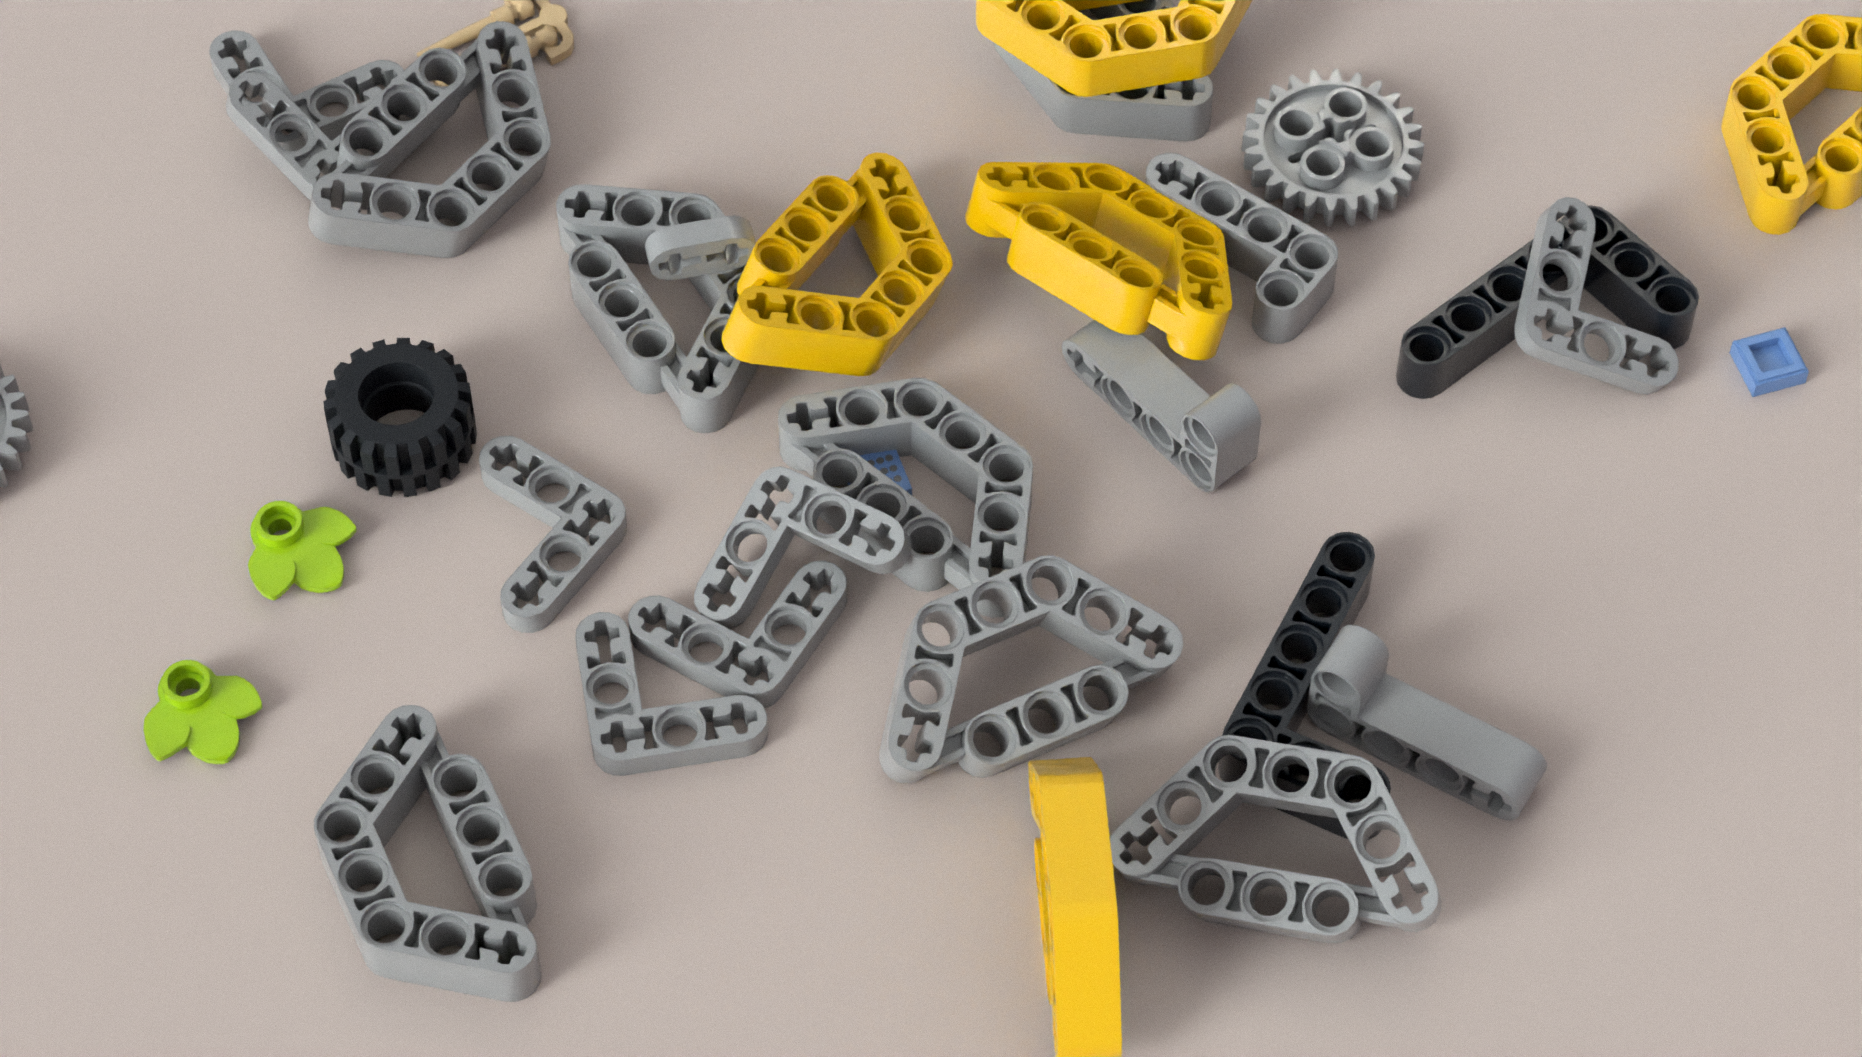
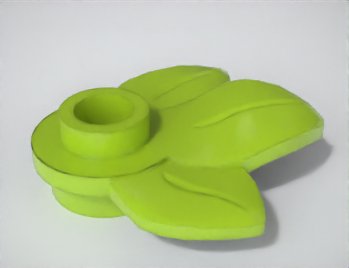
M273 501L264 505L257 512L250 528L252 542L256 548L248 561V569L256 589L264 597L270 600H277L294 583L303 590L315 593H324L340 588L344 580V566L336 546L345 543L356 533L357 528L355 524L341 511L330 507H319L302 511L287 501ZM279 530L289 531L288 533L283 535H273L275 532Z
M178 661L169 666L164 672L158 684L159 702L148 712L144 719L143 730L146 745L150 754L157 761L165 760L187 747L193 756L206 763H228L232 760L240 745V732L236 720L247 718L263 708L259 694L250 682L240 676H216L210 668L198 661ZM187 689L199 690L189 696H180Z

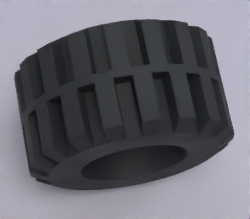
M397 338V344L386 345L385 339L372 342L373 349L365 352L362 348H359L350 354L352 361L350 364L340 362L334 369L335 380H328L325 388L324 412L335 461H339L341 471L348 479L356 477L357 486L366 491L370 490L373 486H377L379 495L392 497L394 491H403L404 497L417 496L416 489L427 487L428 491L431 492L441 487L440 479L443 477L452 480L460 473L459 463L469 462L473 454L471 444H476V421L470 383L467 382L466 372L461 364H454L452 354L445 349L435 353L434 343L422 340L418 345H412L410 338ZM399 410H416L424 413L418 419L400 425H388L377 422L383 416Z

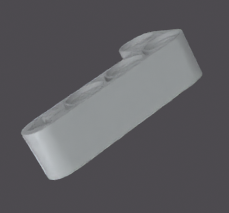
M1164 153L1150 160L1146 167L1145 183L1162 195L1214 223L1221 229L1225 240L1228 265L1257 281L1252 315V327L1255 333L1261 339L1277 344L1290 342L1299 336L1330 299L1334 291L1338 261V248L1335 242L1327 235L1183 155Z
M1096 320L1091 321L1063 341L1062 352L1071 370L1201 490L1212 492L1256 459L1261 427L1260 412L1251 396L1237 384H1226L1210 396L1142 333L1138 335L1121 334L1107 328Z
M1357 625L1342 627L1311 676L1307 713L1312 722L1327 734L1494 817L1503 820L1517 819L1547 769V762L1543 755L1530 744L1386 674L1389 652L1385 643L1376 634Z

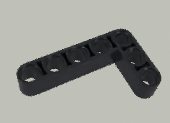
M1589 205L1588 207L1592 210L1595 218V234L1583 289L1588 291L1629 328L1659 337L1668 342L1673 349L1683 346L1690 337L1699 301L1697 288L1689 279L1610 212L1601 207ZM1566 216L1557 221L1564 225L1562 242L1554 249H1562L1564 241L1576 231L1568 227L1569 218ZM1533 239L1418 321L1403 334L1396 380L1397 385L1404 393L1418 399L1435 397L1516 339L1515 322ZM1545 265L1543 268L1545 283L1555 291H1565L1567 288L1565 272L1556 265Z
M1339 532L1330 536L1323 544L1230 716L1222 736L1235 735L1344 753L1299 734L1297 730L1307 713L1312 674L1342 627L1354 624L1368 597L1375 560L1374 548L1368 539L1353 532ZM1345 568L1350 569L1354 572H1344L1340 571L1339 569ZM1323 613L1329 615L1330 617L1323 618L1315 616L1314 614ZM1297 658L1304 660L1307 663L1298 664L1291 662L1288 659ZM1273 704L1283 709L1270 710L1263 706ZM1229 754L1221 758L1218 769L1222 781L1233 782L1241 778L1247 769V759L1238 754ZM1290 764L1279 772L1276 786L1285 792L1299 791L1307 782L1297 780L1293 776H1309V770L1299 764ZM1374 765L1390 793L1389 778L1381 769ZM1353 774L1347 776L1341 781L1337 794L1340 799L1352 803L1349 801L1351 799H1365L1371 790V781L1363 775ZM1278 809L1348 839L1337 818ZM1381 830L1375 831L1368 840L1377 836Z

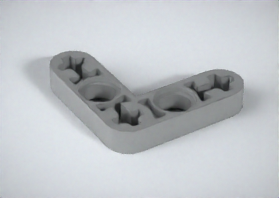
M234 30L222 33L213 40L209 50L215 77L227 95L230 84L237 76L250 72L263 74L270 78L331 141L342 133L347 122L382 91L377 85L383 84L386 88L404 71L398 63L390 60H377L293 96L257 40L251 34ZM236 55L239 59H245L247 70L240 73L239 66L230 56ZM245 94L243 95L242 105L247 107L254 103L261 109L262 102H252L245 98ZM355 94H359V98L362 103L359 104L357 102V97ZM332 102H340L348 107L343 114L336 117H326L319 113L324 105ZM267 116L265 117L263 125L264 128H266L269 122L271 121ZM285 129V131L290 133L288 135H283L280 131L275 135L276 142L285 150L298 151L306 145L303 135L293 129Z
M256 72L244 73L233 80L230 84L226 100L228 116L311 201L314 184L319 179L320 173L322 172L326 175L337 169L342 133L331 141L270 78ZM245 94L249 98L260 95L263 98L261 109L254 103L247 107L242 105L243 95ZM400 114L392 115V117L399 120ZM267 116L271 121L269 122L268 126L264 128L263 125L265 117ZM283 129H293L303 135L306 145L298 151L285 150L278 145L275 135Z
M1571 197L1558 199L1540 215L1536 225L1515 322V338L1519 347L1533 358L1636 393L1648 395L1659 391L1676 377L1679 370V360L1672 346L1659 337L1578 310L1595 234V218L1592 210L1581 200ZM1564 215L1569 218L1568 227L1576 231L1564 241L1562 249H1554L1562 242L1564 225L1556 221ZM1545 265H1556L1565 272L1567 277V288L1565 291H1555L1545 283L1543 278V268ZM1541 319L1547 321L1546 330L1554 334L1546 341L1541 338L1542 329L1534 326ZM1571 329H1574L1570 338L1563 336ZM1595 334L1604 339L1609 348L1607 361H1596L1588 355L1584 347L1586 335ZM1646 355L1651 357V366L1659 370L1653 376L1647 375V365L1639 362ZM1623 358L1629 359L1624 365L1619 366Z
M500 436L491 439L480 451L479 464L484 485L493 493L552 527V530L508 578L501 589L500 600L506 623L512 629L519 632L534 633L543 630L557 617L622 542L627 533L626 510L618 496L522 439L514 436ZM512 460L517 462L518 470L511 466H505L500 471L496 469V463L498 462L503 465H508ZM522 476L527 479L524 486ZM551 483H558L569 489L567 496L557 502L543 501L537 496V493L542 487ZM605 515L610 516V524L599 521L590 529V517L600 520ZM588 535H589L590 545H589V544L587 543V541L585 540V538H586ZM562 551L575 553L581 558L579 564L568 571L555 570L548 565V562L552 556ZM539 578L544 583L541 587L539 585ZM538 593V606L528 603L522 609L518 608V599L528 602Z
M782 466L773 467L761 473L751 487L697 583L694 592V604L701 615L728 629L735 628L744 623L759 600L794 535L879 574L893 573L903 567L911 553V540L900 522L892 516L790 468ZM788 488L793 495V499L789 503L780 501L775 506L769 497L772 491L783 492ZM833 506L845 509L846 521L839 531L833 534H823L817 530L816 522L823 510ZM761 514L767 521L771 517L778 525V528L772 530L764 521L756 519L757 515ZM860 527L867 534L878 539H884L889 532L888 536L893 541L894 547L891 551L881 549L875 556L876 552L865 539L858 537ZM751 534L764 535L767 538V548L762 557L751 562L740 560L738 548L742 540ZM732 565L742 575L750 578L747 582H744L738 575L734 578L727 571L728 566ZM730 589L731 594L736 598L735 602L731 607L722 604L718 608L712 601V597L716 592L726 594Z
M813 561L805 564L797 571L749 638L720 625L670 598L660 595L648 596L636 602L628 614L630 639L634 648L642 654L725 697L747 695L755 698L764 708L774 705L783 696L844 611L847 604L846 576L841 568L831 562ZM824 584L831 586V594L821 592L812 603V614L806 610L811 602L810 588L820 590ZM660 619L666 621L667 630L662 627H656L650 633L645 629V622L655 625ZM785 624L797 625L806 633L800 642L791 645L779 643L772 635L778 627ZM674 637L679 639L677 647L674 645ZM701 642L716 643L723 650L721 656L711 662L696 661L691 657L690 651L696 644ZM735 657H738L739 667L733 665ZM761 671L768 674V682L759 679L754 685L747 684L746 674L751 677H757Z
M597 612L588 615L578 625L575 640L593 757L597 766L604 772L611 775L625 776L742 758L755 754L764 746L768 734L767 713L764 706L758 700L747 695H733L642 709L630 633L626 622L618 615L610 612ZM608 636L612 662L600 664L596 637ZM607 683H618L628 689L626 697L614 704L600 702L594 694L599 687ZM744 718L745 724L748 726V732L736 734L733 720ZM713 721L716 739L708 740L706 722ZM678 724L690 726L697 732L695 739L684 746L669 744L664 740L663 735L670 727ZM646 731H652L654 745L652 749H647L644 733ZM624 737L627 751L615 752L612 739Z

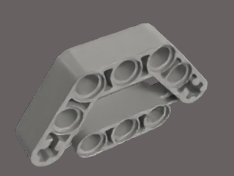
M1141 0L1089 10L1100 20L1176 6L1171 0ZM994 43L995 50L1057 127L1066 132L1183 142L1197 140L1208 132L1213 100V84L1208 75L1199 79L1091 97L1076 96Z
M496 21L487 24L481 29L478 39L460 55L445 48H434L426 51L347 122L342 130L337 169L320 177L312 190L308 223L313 235L323 242L334 245L453 258L463 254L541 179L551 146V135L528 42L523 31L509 22ZM502 64L507 65L504 71H501ZM429 81H442L448 86H435ZM476 88L488 141L442 185L385 178L457 111L460 102ZM502 102H514L518 104L520 107H508L504 105ZM392 115H405L412 120L401 121L395 119ZM367 149L373 152L374 155L364 156L356 153L354 150ZM523 149L530 152L532 155L521 156L519 154H516L513 150ZM476 184H489L496 190L485 191L478 188ZM367 210V214H360V211ZM392 211L400 214L403 218L390 219L381 213ZM448 218L455 220L460 225L447 226L438 220Z
M588 184L574 185L565 189L556 201L560 243L564 251L569 254L570 283L575 306L628 383L636 391L644 394H658L667 391L679 408L683 423L695 432L711 433L722 429L730 421L759 364L739 361L731 356L724 348L721 340L722 332L739 297L737 283L745 266L734 270L689 278L711 309V313L686 357L675 341L672 328L626 263L649 264L645 242L656 230L671 225L725 216L714 200L697 193Z
M910 378L804 394L790 398L781 406L778 412L780 455L789 467L799 471H806L814 480L892 516L905 529L911 540V553L903 567L892 574L909 587L917 591L930 592L938 590L950 582L960 590L991 577L992 567L1003 568L1002 572L1025 563L1032 503V457L1025 448L937 382L927 378ZM959 447H966V448H968V449H957V448H959ZM896 450L899 457L912 455L974 502L975 512L971 547L969 548L953 535L951 527L945 520L860 455ZM1000 480H1011L1012 482H1002ZM842 485V486H847V487L835 488V487H833V486ZM838 506L828 507L819 515L837 531L843 527L846 521L845 509ZM860 527L858 537L865 539L876 552L875 556L881 549L891 551L894 547L893 541L888 536L889 532L884 539H878L867 534ZM996 528H1004V529H1008V530H1007V531H996V530H993V529H996ZM921 552H933V553H935V554H931V555H921V554H919V553H921ZM981 600L977 602V609L980 614L991 618L1004 617L1003 610L994 601Z
M1054 555L1037 557L929 602L918 611L904 637L879 751V761L882 769L891 779L899 783H914L926 775L958 762L967 773L984 778L994 776L1099 731L1110 724L1122 711L1128 700V689L1161 677L1178 659L1183 648L1182 634L1177 625L1167 617L1065 559ZM1040 577L1050 580L1058 591V599L1049 601L1041 599L1035 594L1031 580ZM990 600L997 603L1003 610L1004 621L995 624L984 620L978 613L977 602ZM1088 607H1096L1104 611L1110 619V629L1104 631L1094 629L1088 624L1084 610ZM929 622L942 625L948 631L950 644L935 646L929 643L923 635L922 625ZM1128 625L1132 629L1125 636L1126 640L1122 644L1116 638ZM1040 626L1104 662L980 713L971 720L947 729L962 658ZM1147 639L1157 644L1154 650L1156 656L1153 659L1144 654L1146 649L1145 641ZM915 680L929 682L937 692V702L931 705L917 702L911 695L909 683ZM1095 686L1103 690L1108 697V709L1100 711L1088 706L1083 697V687ZM1041 709L1049 713L1054 720V733L1044 734L1036 731L1029 723V710ZM913 725H923L917 733L915 752L919 753L920 756L915 762H911L906 759L907 751L901 746L912 732ZM987 732L995 736L1000 744V756L986 757L979 753L974 746V734Z
M416 705L400 706L392 710L383 719L316 814L314 832L326 873L364 961L374 974L384 978L505 1002H518L526 999L537 990L541 982V967L537 943L533 933L527 927L535 916L537 908L530 865L481 762L466 754L449 756L437 730L433 715L424 707ZM379 787L389 788L381 794L369 793L371 790ZM426 788L482 916L407 902L384 847ZM459 790L472 791L466 796H451V794ZM342 835H356L353 839L346 842L334 841ZM489 838L495 840L486 846L472 845L480 839ZM365 884H378L375 889L368 892L355 891ZM504 888L518 889L516 893L510 896L495 895L496 892ZM387 934L401 935L396 941L390 943L377 942L378 939ZM447 946L462 947L457 953L451 955L437 953Z
M1235 735L1219 736L1201 749L1130 815L1110 838L1112 862L1123 877L1132 883L1140 885L1150 884L1178 889L1180 898L1188 910L1196 918L1206 922L1325 943H1342L1351 939L1359 931L1362 922L1418 932L1434 924L1441 913L1442 900L1436 882L1378 770L1370 761L1356 755ZM1229 754H1238L1247 759V769L1241 778L1233 782H1224L1216 778L1215 770L1221 758ZM1290 764H1299L1309 770L1307 784L1296 792H1285L1276 786L1279 772ZM1353 774L1367 777L1371 781V790L1365 799L1360 802L1349 803L1339 798L1337 794L1338 787L1343 779ZM1185 796L1198 798L1201 801L1202 807L1200 815L1195 821L1185 825L1175 824L1171 821L1170 810L1176 800ZM1242 803L1320 815L1339 820L1373 888L1348 884L1331 878L1186 855ZM1157 818L1167 833L1175 838L1169 845L1151 825ZM1387 829L1397 833L1400 837V846L1391 857L1379 859L1367 853V840L1375 831ZM1135 841L1142 846L1149 844L1147 849L1152 858L1145 865L1136 859L1131 861L1132 855L1128 847ZM1411 861L1416 864L1414 867H1407ZM1403 869L1416 893L1428 892V894L1421 898L1423 909L1415 914H1412L1407 906L1398 909L1395 907L1403 901V898L1393 875L1398 874ZM1207 875L1221 877L1225 882V891L1216 903L1201 905L1194 901L1193 889L1201 878ZM1389 876L1384 882H1380V877ZM1267 886H1278L1287 892L1285 907L1273 916L1261 915L1254 908L1256 895ZM1338 896L1349 903V914L1342 924L1335 927H1327L1321 925L1316 920L1317 907L1324 899Z

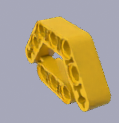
M976 0V25L985 37L1069 93L1076 96L1091 97L1199 79L1209 75L1216 68L1252 0H1181L1178 6L1173 8L1094 21L1079 11L1141 0Z
M1814 14L1805 18L1736 78L1730 87L1721 122V130L1748 216L1753 225L1762 232L1776 235L1790 232L1796 227L1799 217L1815 202L1825 208L1837 210L1852 205L1862 196V107L1831 133L1818 147L1817 153L1805 164H1803L1789 122L1826 88L1862 92V18Z
M875 152L868 154L862 160L858 170L848 181L831 175L817 177L757 240L737 283L739 297L722 332L721 340L723 346L731 356L739 361L751 364L852 376H870L881 368L932 308L953 264L951 254L909 171L900 160L886 153ZM853 225L878 275L875 281L860 298L799 291L798 289L838 246L842 236Z
M988 162L980 166L965 220L972 230L981 235L1011 239L1007 254V262L1010 268L1113 331L1126 335H1138L1145 332L1149 324H1152L1167 334L1169 346L1185 358L1207 360L1216 355L1233 302L1224 235L1221 229L1214 223L1162 195L1124 170L1110 164Z
M1092 757L1031 760L1028 765L1031 812L1041 834V837H1037L1034 840L1035 872L1049 1005H1052L1055 1056L1122 1057L1118 910L1103 774Z

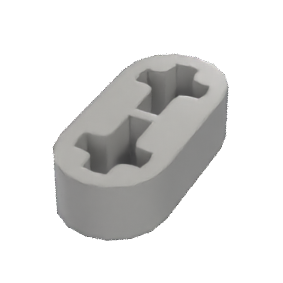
M734 215L660 228L646 239L645 250L650 270L654 276L663 280H678L741 268L746 265L756 242L750 222L744 217Z

